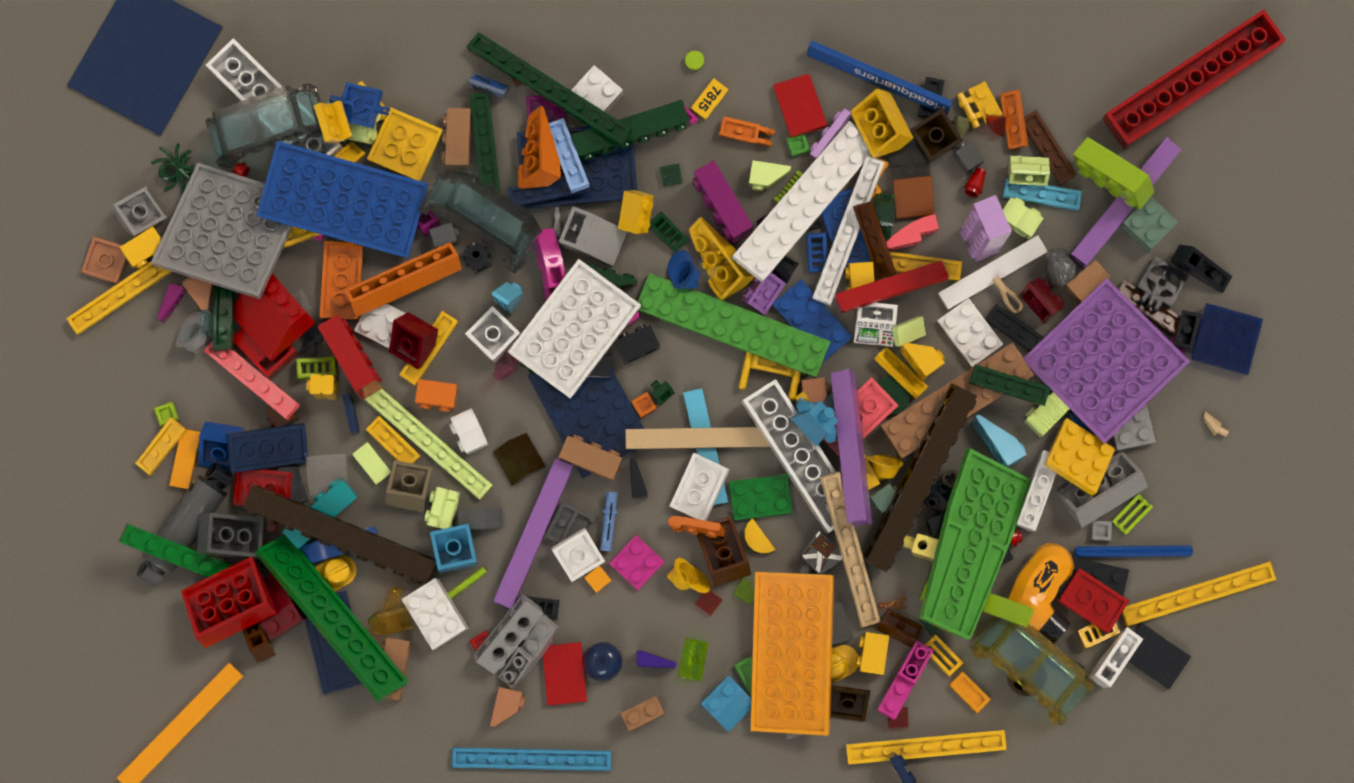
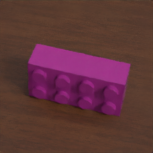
M713 160L694 171L692 184L697 193H702V201L706 208H711L712 218L716 225H721L723 237L734 245L753 233V225L715 161Z

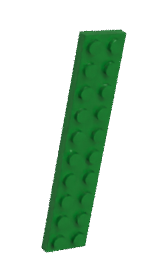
M286 535L257 549L255 554L377 703L408 684L409 681L303 552L297 549Z

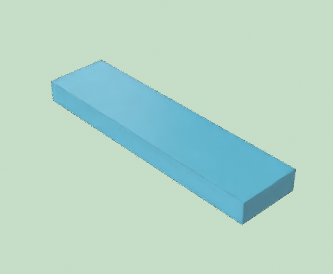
M1006 178L1002 198L1010 199L1012 197L1015 199L1017 197L1028 203L1079 211L1082 191L1050 185L1009 184V180Z

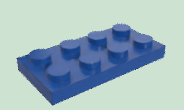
M801 279L778 298L772 306L791 327L830 341L824 363L851 340L852 336L823 303L812 299L814 293Z

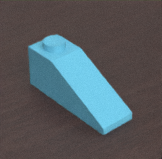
M514 282L512 284L504 283L491 294L495 304L511 315L524 297V293L521 291L523 288Z
M977 415L971 422L996 462L1010 468L1022 461L1027 455L1023 444L1018 442L1014 436L981 415Z

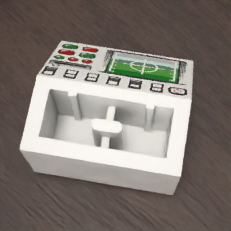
M874 303L858 308L854 343L892 347L894 340L892 327L896 326L898 305Z

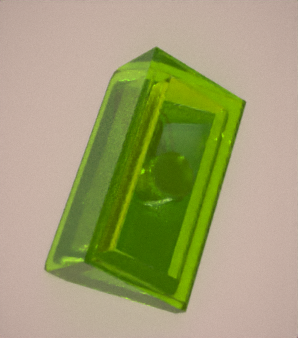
M685 638L678 677L702 681L709 642Z

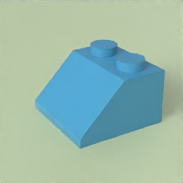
M469 523L430 532L437 569L440 574L478 565Z
M728 675L701 705L729 732L751 710V698Z

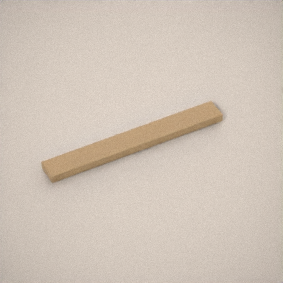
M757 427L625 429L626 449L770 447Z
M837 471L821 476L820 481L860 627L863 628L879 623L880 618L855 526L853 527L852 523H847L844 489L840 472Z

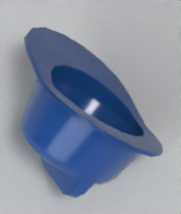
M681 250L676 252L670 258L667 268L672 285L676 289H697L700 270L694 264L691 255L687 251Z

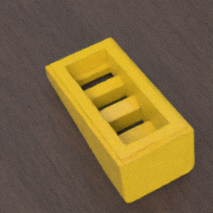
M1115 623L1112 628L1113 632L1103 636L1099 628L1090 624L1077 630L1076 633L1083 648L1087 649L1119 634L1120 631ZM1094 627H1095V630H1096V632H1097V634H1098V636H1099L1098 639H1096V637H1095V635H1094V633H1093V631H1092V628H1094ZM1086 631H1088L1090 634V637L1092 639L1091 642H1089L1085 634Z

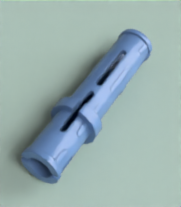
M606 492L605 508L602 509L604 517L600 551L612 552L615 515L618 514L616 510L618 493Z

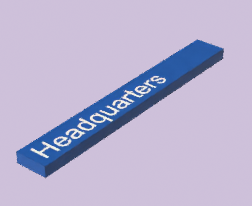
M811 41L809 44L807 56L932 110L938 111L943 108L947 115L950 111L952 100L817 42Z

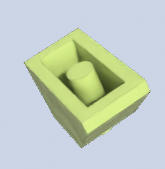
M753 160L749 187L759 192L764 191V189L768 190L790 174L791 166Z

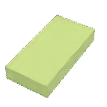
M917 316L892 327L895 346H902L904 343L912 342L926 335L923 316Z
M368 442L352 454L376 485L391 474L390 469Z

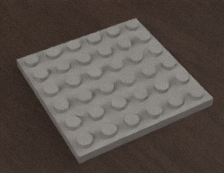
M197 163L151 263L153 266L261 299L292 230V226L256 217L265 183Z

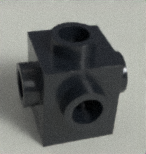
M473 242L466 246L467 249L463 250L465 256L462 258L467 267L471 266L474 274L492 267L489 260L491 253L487 246L483 247L481 242L478 244Z
M938 479L934 485H931V492L924 499L923 503L940 515L947 507L952 490Z

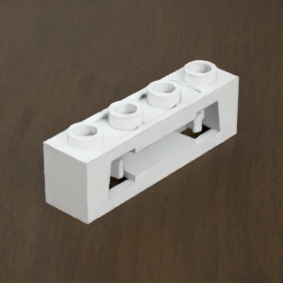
M1047 451L1040 453L1016 523V527L1032 533L1036 531L1056 476L1054 471L1043 465L1049 453Z

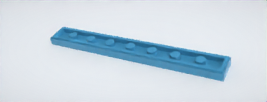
M453 747L452 768L611 771V751Z

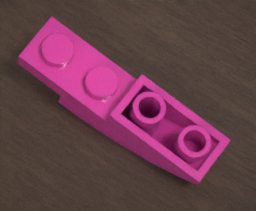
M553 228L534 230L538 269H541L545 302L566 276L561 251Z
M916 640L879 705L878 712L893 721L896 719L934 650Z

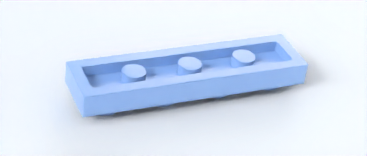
M564 118L549 123L560 165L571 194L590 187Z

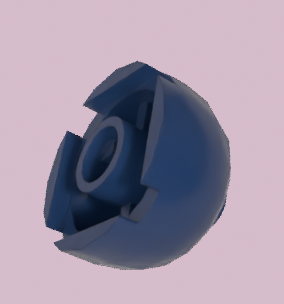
M607 642L593 644L586 651L583 661L585 671L591 678L597 681H609L615 678L621 671L623 663L621 652L616 646Z

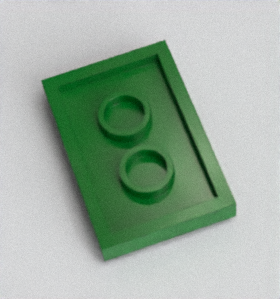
M787 474L729 482L734 521L793 513Z

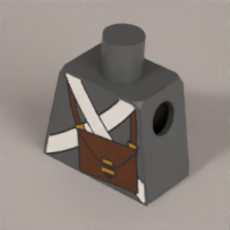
M819 530L801 554L800 558L805 563L797 571L800 574H811L813 571L816 574H824L842 561L840 550Z

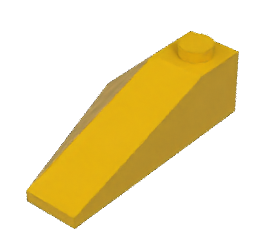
M699 217L688 229L695 249L701 255L702 267L707 271L709 286L720 300L724 301L743 289L754 278L751 273L732 259L737 250L703 217Z

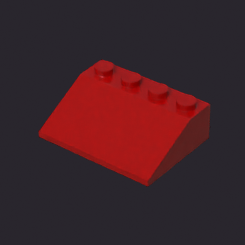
M273 273L269 278L261 299L241 293L235 303L234 319L270 361L276 358L316 323Z
M252 556L181 590L195 638L204 648L277 614L269 591Z

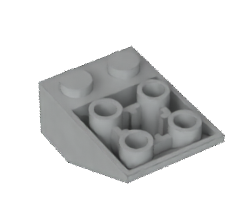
M573 206L559 239V246L614 267L627 231L618 229L617 225Z

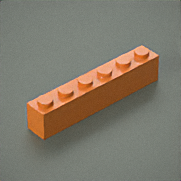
M451 242L351 286L345 289L344 292L353 313L358 317L462 270V266L456 250Z

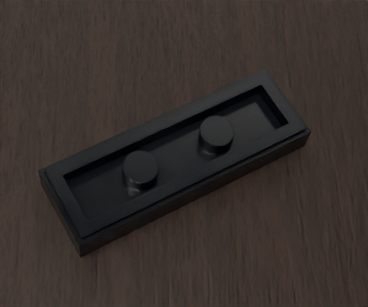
M997 304L985 319L986 322L1029 352L1044 339L1041 334Z

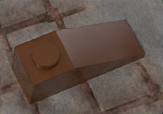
M260 623L242 630L249 651L257 663L276 655L272 642Z

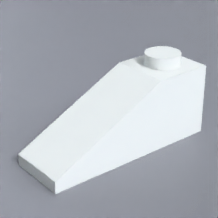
M1126 627L1100 658L1088 677L1103 689L1111 687L1143 638Z

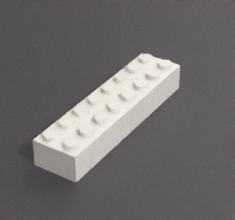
M234 38L206 64L209 71L281 142L334 156L343 148L340 143L325 142L319 122Z
M775 379L742 400L741 403L827 534L834 530L820 477L836 471L820 446H815L791 420L797 411Z

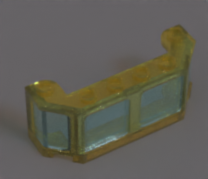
M994 616L969 647L976 658L987 659L989 657L994 666L999 669L1002 668L1007 672V676L1012 681L1020 683L1027 694H1033L1041 706L1049 708L1047 711L1048 718L1054 724L1062 725L1066 723L1069 715L1094 687L1091 682L1084 679L1087 674L1080 666L1030 624L1025 628Z

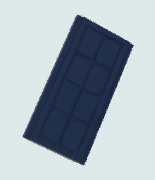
M347 591L336 592L352 612ZM307 619L305 624L323 694L362 684L314 624Z

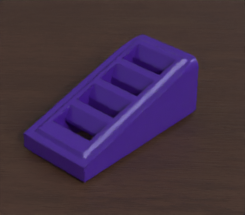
M637 650L638 667L676 668L674 661Z

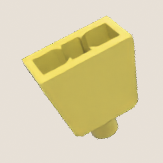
M918 533L916 538L906 535L903 547L912 549L911 553L914 556L933 562L938 539ZM921 545H927L926 549H920Z

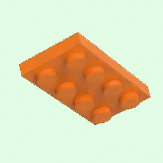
M324 241L320 319H331L338 314L341 320L343 318L346 320H359V316L356 317L353 313L344 290L362 282L364 246L350 242Z

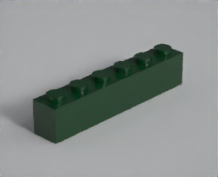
M679 100L619 119L620 122L632 130V133L621 146L592 128L572 134V140L579 159L589 161L594 159L595 155L601 153L602 155H608L617 148L621 150L627 149L636 142L642 144L650 141V138L655 136L661 138L674 130L676 132L687 129L686 126H689V118L683 100Z

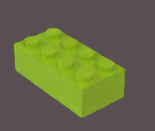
M1089 137L1073 153L1076 161L1075 164L1078 166V172L1086 179L1088 177L1091 178L1098 187H1105L1111 195L1116 198L1121 197L1132 208L1135 206L1141 209L1155 192L1150 176Z

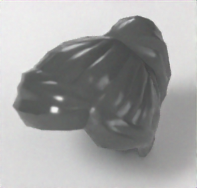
M1052 248L1046 255L1048 261L1045 266L1046 278L1048 283L1057 289L1067 285L1068 281H1071L1076 274V264L1068 257L1070 252L1065 248Z

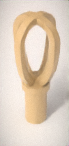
M999 276L992 279L1000 290L1007 308L1012 313L1020 312L1024 306L1021 299L1006 287ZM1006 293L1017 302L1018 309H1014Z

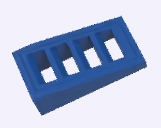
M826 232L806 233L808 272H822L827 261ZM821 238V242L811 243V239ZM822 246V250H812L811 248ZM822 254L823 258H812V255ZM823 262V266H812V263Z

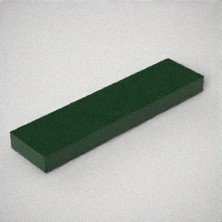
M214 285L212 350H233L235 291Z
M976 364L973 367L969 381L971 385L1041 406L1046 405L1050 391L1049 386Z

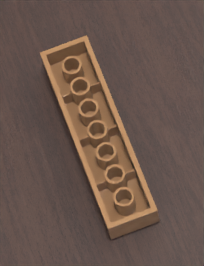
M1013 343L978 364L979 366L1030 380L1034 376ZM973 368L882 424L879 429L898 458L903 460L917 451L951 383L977 395L975 399L976 405L969 411L967 419L1003 397L1004 394L969 384Z

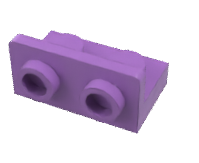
M772 272L763 283L754 277L751 285L744 290L740 301L748 304L761 315H766L786 283Z

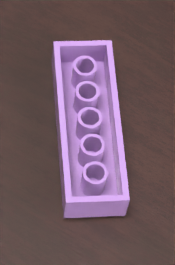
M996 195L973 204L961 226L962 230H960L963 241L967 240L969 245L968 253L976 262L998 254L1012 232Z

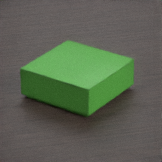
M805 134L794 138H786L791 157L810 152Z

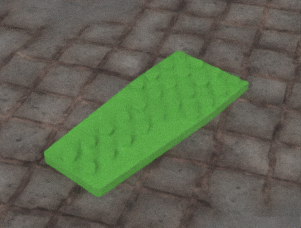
M971 448L965 450L947 504L919 615L921 620L959 638L971 639L1014 535L1016 523L1032 479Z

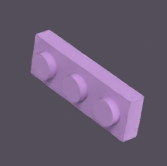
M845 108L842 112H837L832 120L834 123L830 128L827 126L821 134L822 139L819 143L815 142L810 148V159L815 161L849 121L851 112Z

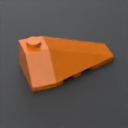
M540 106L529 114L525 133V137L528 139L521 153L524 155L523 165H519L518 188L520 189L549 187L560 179L561 176L559 156L544 107Z

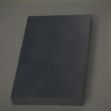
M1140 623L1135 633L1143 638L1128 662L1165 688L1170 689L1191 656L1145 624Z

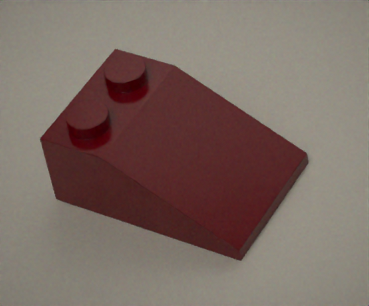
M1039 277L1028 283L1019 295L1040 321L1045 324L1063 310L1064 306L1062 304L1064 302L1057 294L1054 295L1052 293L1049 283L1046 280L1042 281Z
M270 573L263 580L277 614L259 623L269 640H275L309 618L273 574Z

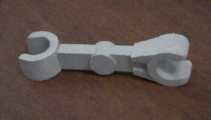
M555 206L553 230L556 238L560 239L562 233L560 224L561 212L560 206Z

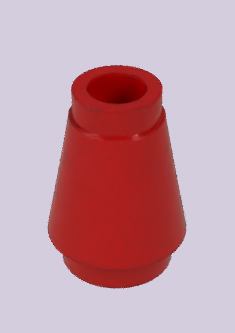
M981 168L975 169L964 185V193L966 195L978 198L982 194L986 175L985 170Z

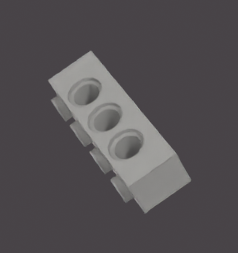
M522 594L473 654L475 661L493 674L501 670L508 657L515 653L522 640L528 638L531 629L537 624L541 616L544 615L542 608ZM523 617L527 618L523 623L518 622ZM508 633H514L511 638H506ZM496 648H502L499 653H493Z

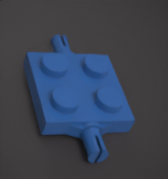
M346 82L341 97L331 95L330 98L332 99H329L330 103L338 100L342 101L348 123L374 129L378 114L386 116L390 114L386 112H390L389 107L380 106L383 91Z

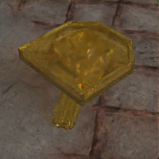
M398 587L391 588L388 601L383 603L382 610L375 612L368 619L373 634L385 636L413 628L405 605L398 606L402 589Z

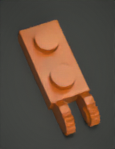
M723 117L719 137L771 147L772 142L770 140L758 138L760 132L771 136L775 134V130L762 127L760 124Z
M673 515L668 520L669 526L675 532L682 533L687 530L690 534L704 533L710 538L723 537L725 533L720 523Z

